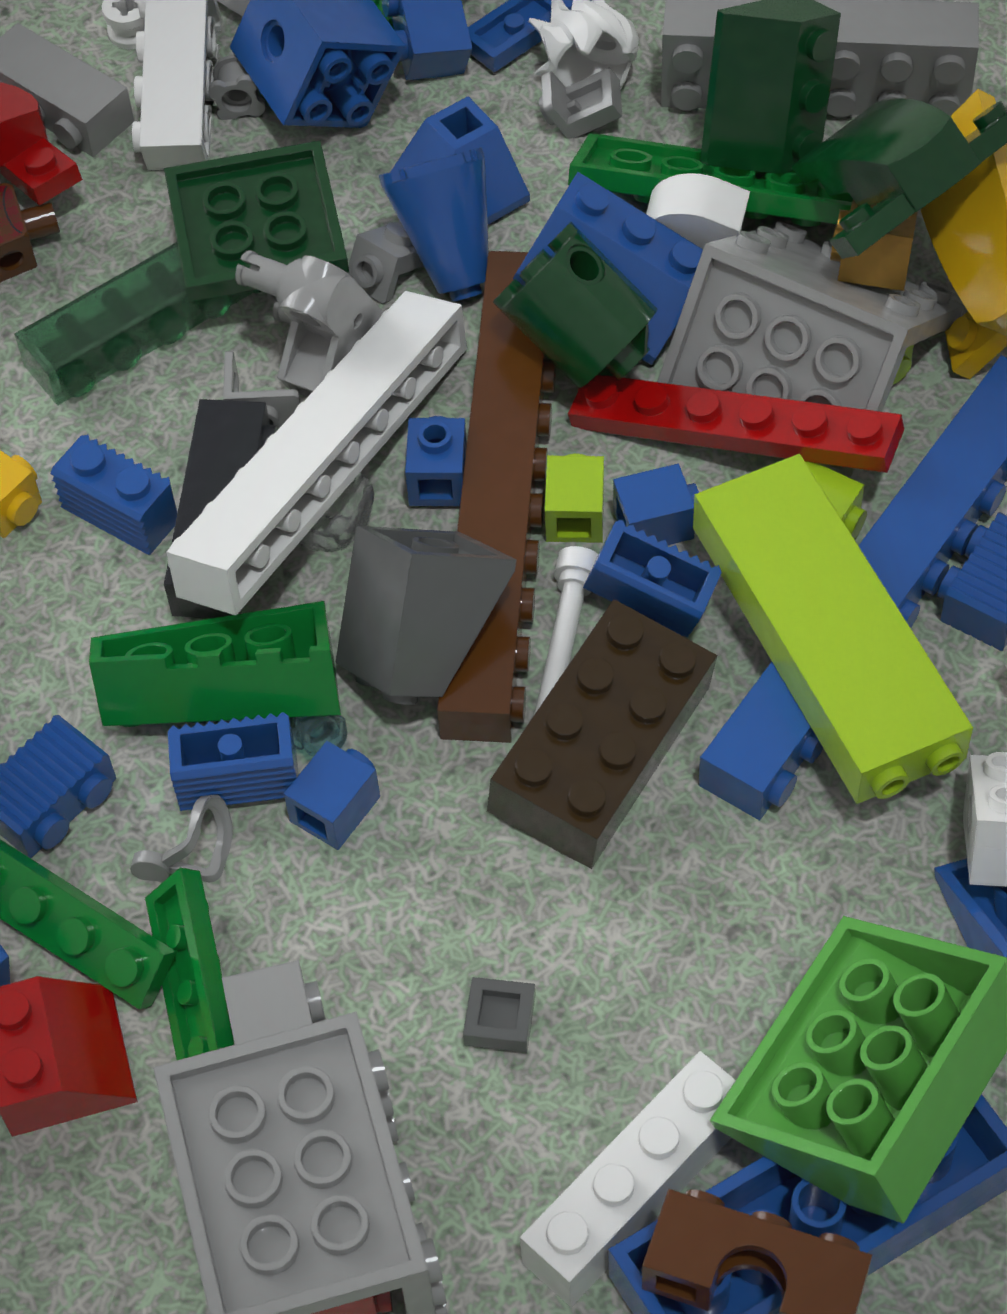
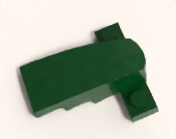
M905 98L877 102L794 163L791 167L803 184L818 179L830 197L848 191L858 205L857 208L839 221L844 230L829 240L840 257L844 259L860 255L915 212L958 183L980 165L981 162L1007 143V107L1004 106L1002 101L995 103L973 120L977 129L967 137L963 136L951 116L931 104ZM878 203L873 208L870 207V205Z

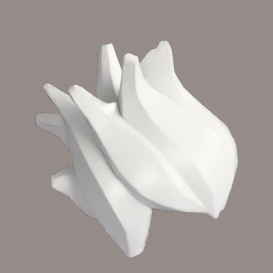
M551 0V23L529 18L528 22L540 33L548 56V61L534 73L535 75L542 76L552 71L562 84L568 87L610 67L620 79L621 90L626 81L631 63L637 57L639 38L633 22L608 6L605 0H573L571 10L566 7L562 0Z

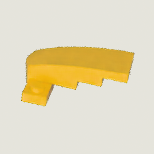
M977 89L951 115V118L964 137H967L977 129L973 120L996 103L995 97ZM1007 143L981 162L980 165L958 183L920 209L938 258L952 286L967 309V312L957 318L951 327L945 331L953 373L969 380L1007 347Z

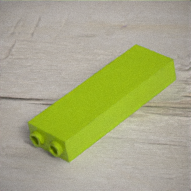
M801 454L794 455L694 494L693 529L714 565H719L723 580L856 804L873 797L879 799L892 797L901 792L909 782L931 773L934 776H941L956 769L967 758L973 726Z

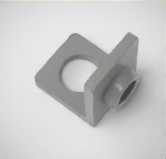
M225 351L223 400L266 402L270 425H277L280 428L300 404L299 392L295 389L239 392V376L234 352Z

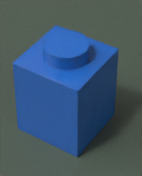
M679 463L613 479V511L617 521L623 519L626 527L634 525L636 532L645 530L647 537L655 535L658 542L666 540L667 545L676 544L695 538V531L693 529L694 494L699 493L695 483L686 484Z
M329 741L323 744L284 793L289 821L337 850L341 848L380 798L377 772L373 763L359 751L354 749L344 751Z

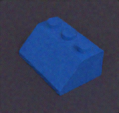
M577 172L514 275L513 280L516 279L521 285H524L525 282L519 277L520 272L542 249H545L552 256L554 252L547 245L572 222L658 309L648 324L647 346L650 350L642 358L652 365L679 321L703 249Z

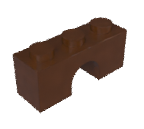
M668 1189L642 1265V1289L709 1311L715 1290L721 1280L732 1272L751 1269L766 1274L779 1287L783 1297L779 1314H857L872 1254L860 1251V1247L854 1241L841 1235L823 1233L816 1237L792 1229L790 1222L773 1213L756 1211L751 1216L727 1208L720 1198L705 1191L691 1189L687 1190L684 1194Z

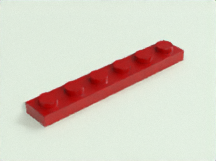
M596 375L579 389L568 412V417L573 427L588 431L786 459L801 454L804 461L885 473H888L905 430L902 414L622 378L618 381L614 376Z

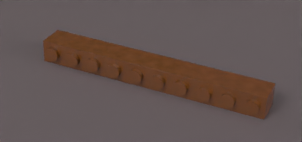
M488 252L457 532H461L517 559L515 572L442 697H439L437 712L440 738L443 740L512 743L513 722L524 723L526 687H518L517 679L518 672H529L531 638L522 636L523 622L533 623L535 588H526L527 574L538 575L539 540L530 539L532 527L542 528L544 494L535 493L536 481L546 482L548 448H539L540 436L550 437L552 404L543 403L544 393H554L556 365L551 360H547V356L492 302L513 281L514 275L528 252Z

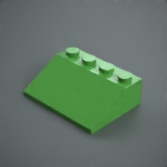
M843 916L710 1119L715 1129L846 1204L904 1224L1007 1052V957Z

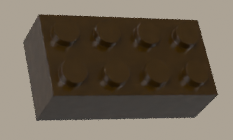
M613 599L491 777L487 812L561 854L592 869L709 689L718 655Z

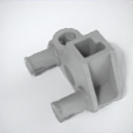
M248 250L240 259L251 264V266L247 268L238 264L235 274L236 281L242 286H249L277 297L278 302L275 301L273 307V318L276 321L290 324L277 378L289 389H295L300 395L308 397L324 380L327 373L339 364L350 352L354 344L380 319L383 311L351 275L329 262L304 255L302 258H298L285 265Z

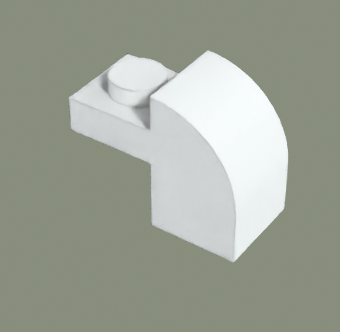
M694 173L679 174L669 177L655 186L651 193L646 214L704 249L705 243L739 234L750 191L708 175Z

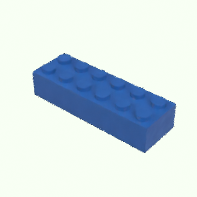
M981 1094L904 1224L846 1204L764 1156L705 1192L720 1198L725 1203V1207L751 1216L756 1211L769 1212L786 1219L792 1225V1229L816 1237L823 1233H832L854 1241L860 1247V1251L872 1254L868 1275L1007 1190V1127ZM658 1220L608 1249L609 1277L633 1314H779L783 1301L779 1287L766 1274L751 1269L738 1270L724 1277L715 1290L709 1311L643 1290L642 1265Z

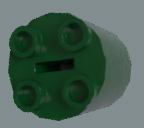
M570 222L547 245L554 254L551 256L545 249H542L520 272L519 277L525 282L522 286L514 279L492 303L580 389L596 375L614 376L619 381L641 361L650 350L647 346L648 324L658 309Z

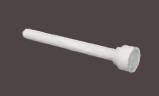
M565 547L558 554L554 577L558 581L557 586L562 592L535 713L570 664L584 596L591 593V591L584 589L583 586L598 556V553L585 547Z

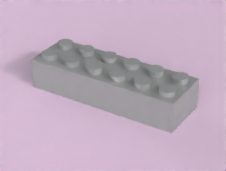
M760 0L665 1L662 35L661 107L678 108L681 110L706 109L717 10ZM815 0L841 13L827 114L835 117L858 116L874 103L889 99L905 98L931 104L951 116L972 95L979 50V3L921 0Z

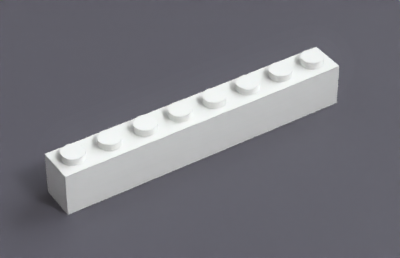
M404 291L393 305L382 313L380 319L354 344L353 348L339 364L327 373L318 387L305 401L297 406L295 412L275 434H272L267 439L264 446L253 458L238 470L232 481L213 501L206 505L200 516L180 537L174 540L166 553L176 597L235 616L241 611L466 351L467 346L461 304Z

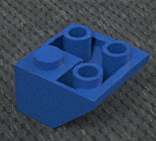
M469 96L426 118L390 171L393 182L401 180L398 169L463 152L465 160L468 162L471 161L469 150L482 147L485 156L488 224L530 202V193L498 126Z

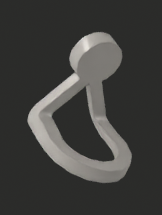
M219 795L201 796L195 802L191 811L186 840L164 854L150 850L136 852L130 867L131 873L141 880L164 882L170 873L173 874L182 867L200 871L202 881L211 883L217 881L222 876L233 837L231 816L225 801ZM207 809L211 810L217 826V841L209 867L202 868L178 862L194 850L200 836L205 811Z

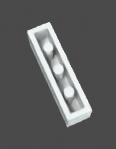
M699 1051L520 1236L522 1264L567 1305L572 1307L609 1268L608 1249L651 1224L661 1212L668 1189L681 1192L731 1139L728 1135L715 1129L710 1119L736 1080L704 1053Z

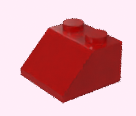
M41 976L0 986V1115L12 1137L138 1102L113 992L98 984Z

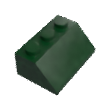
M760 0L717 10L700 162L709 166L783 174L794 171L791 166L823 142L841 17L840 12L815 0Z

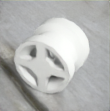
M104 0L102 3V13L108 24L107 34L111 43L122 49H136V33L144 31L145 18L141 19L139 15L138 0Z

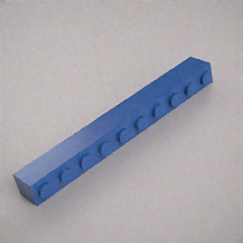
M1003 355L998 358L858 545L910 628H912L920 611V605L917 603L925 592L931 595H935L938 592L950 568V565L947 564L954 552L960 555L965 554L967 545L978 527L975 523L983 513L992 516L1005 495L1007 486L1004 485L1007 481V357ZM773 662L769 664L701 755L698 786L759 821L772 804L779 808L784 805L796 785L797 776L794 774L804 760L813 763L823 750L820 741Z

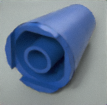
M482 147L469 150L471 161L466 162L463 152L398 169L401 180L393 182L391 172L379 175L381 186L438 294L449 292L451 301H458L482 294L480 284L484 283L486 279L489 244L485 156Z

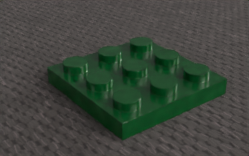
M320 140L164 168L189 302L257 290L249 286H242L236 281L237 265L240 264L247 268L251 266V264L240 259L248 250L285 265L298 258H302L304 255L312 256L329 262L349 273L347 254Z

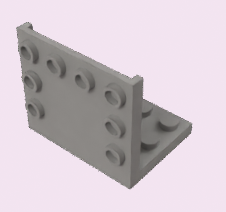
M778 221L775 226H759L754 231H740L739 235L705 243L657 382L882 412L906 348L949 329L953 322L961 316L964 305L950 299L952 295L950 290L930 282L923 281L918 286L906 281L904 291L838 281L840 262L830 260L831 242L825 241L822 246L805 239L807 232L804 229L790 223ZM821 464L853 480H856L860 471L857 468Z
M357 1012L153 1067L209 1314H312L399 1288L402 1290L406 1314H448L445 1305L447 1301L442 1284L443 1276L432 1238L427 1239L423 1223L415 1224L410 1202L415 1201L406 1162L398 1163L393 1142L399 1141L393 1119L394 1112L388 1092L389 1084L379 1049L371 1052L367 1051Z

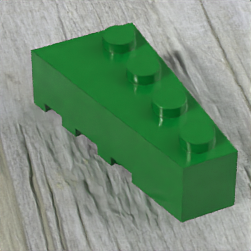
M325 601L91 637L89 665L102 726L120 725L123 727H135L143 724L220 721L221 719L232 720L233 718L243 720L245 716L254 719L257 715L265 719L270 713L277 717L281 712H284L289 717L341 715L336 668Z

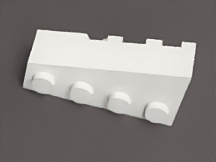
M138 0L139 15L141 19L145 18L144 31L136 33L137 59L139 63H143L142 76H135L134 79L135 103L137 107H141V121H133L132 124L134 152L142 153L147 170H164V168L207 161L210 158L213 116L211 106L204 105V102L214 101L208 96V87L214 81L213 63L218 62L219 46L216 44V31L221 30V15L217 0Z

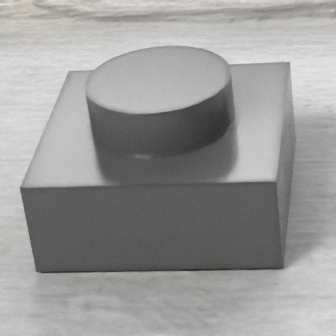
M472 977L463 1031L464 1046L527 1053L536 996L535 984Z

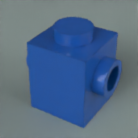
M443 416L409 418L405 467L409 506H460L467 449L465 418H447Z

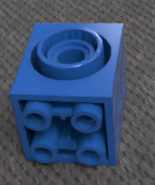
M250 0L230 44V48L283 125L362 128L368 125L406 45L373 0Z

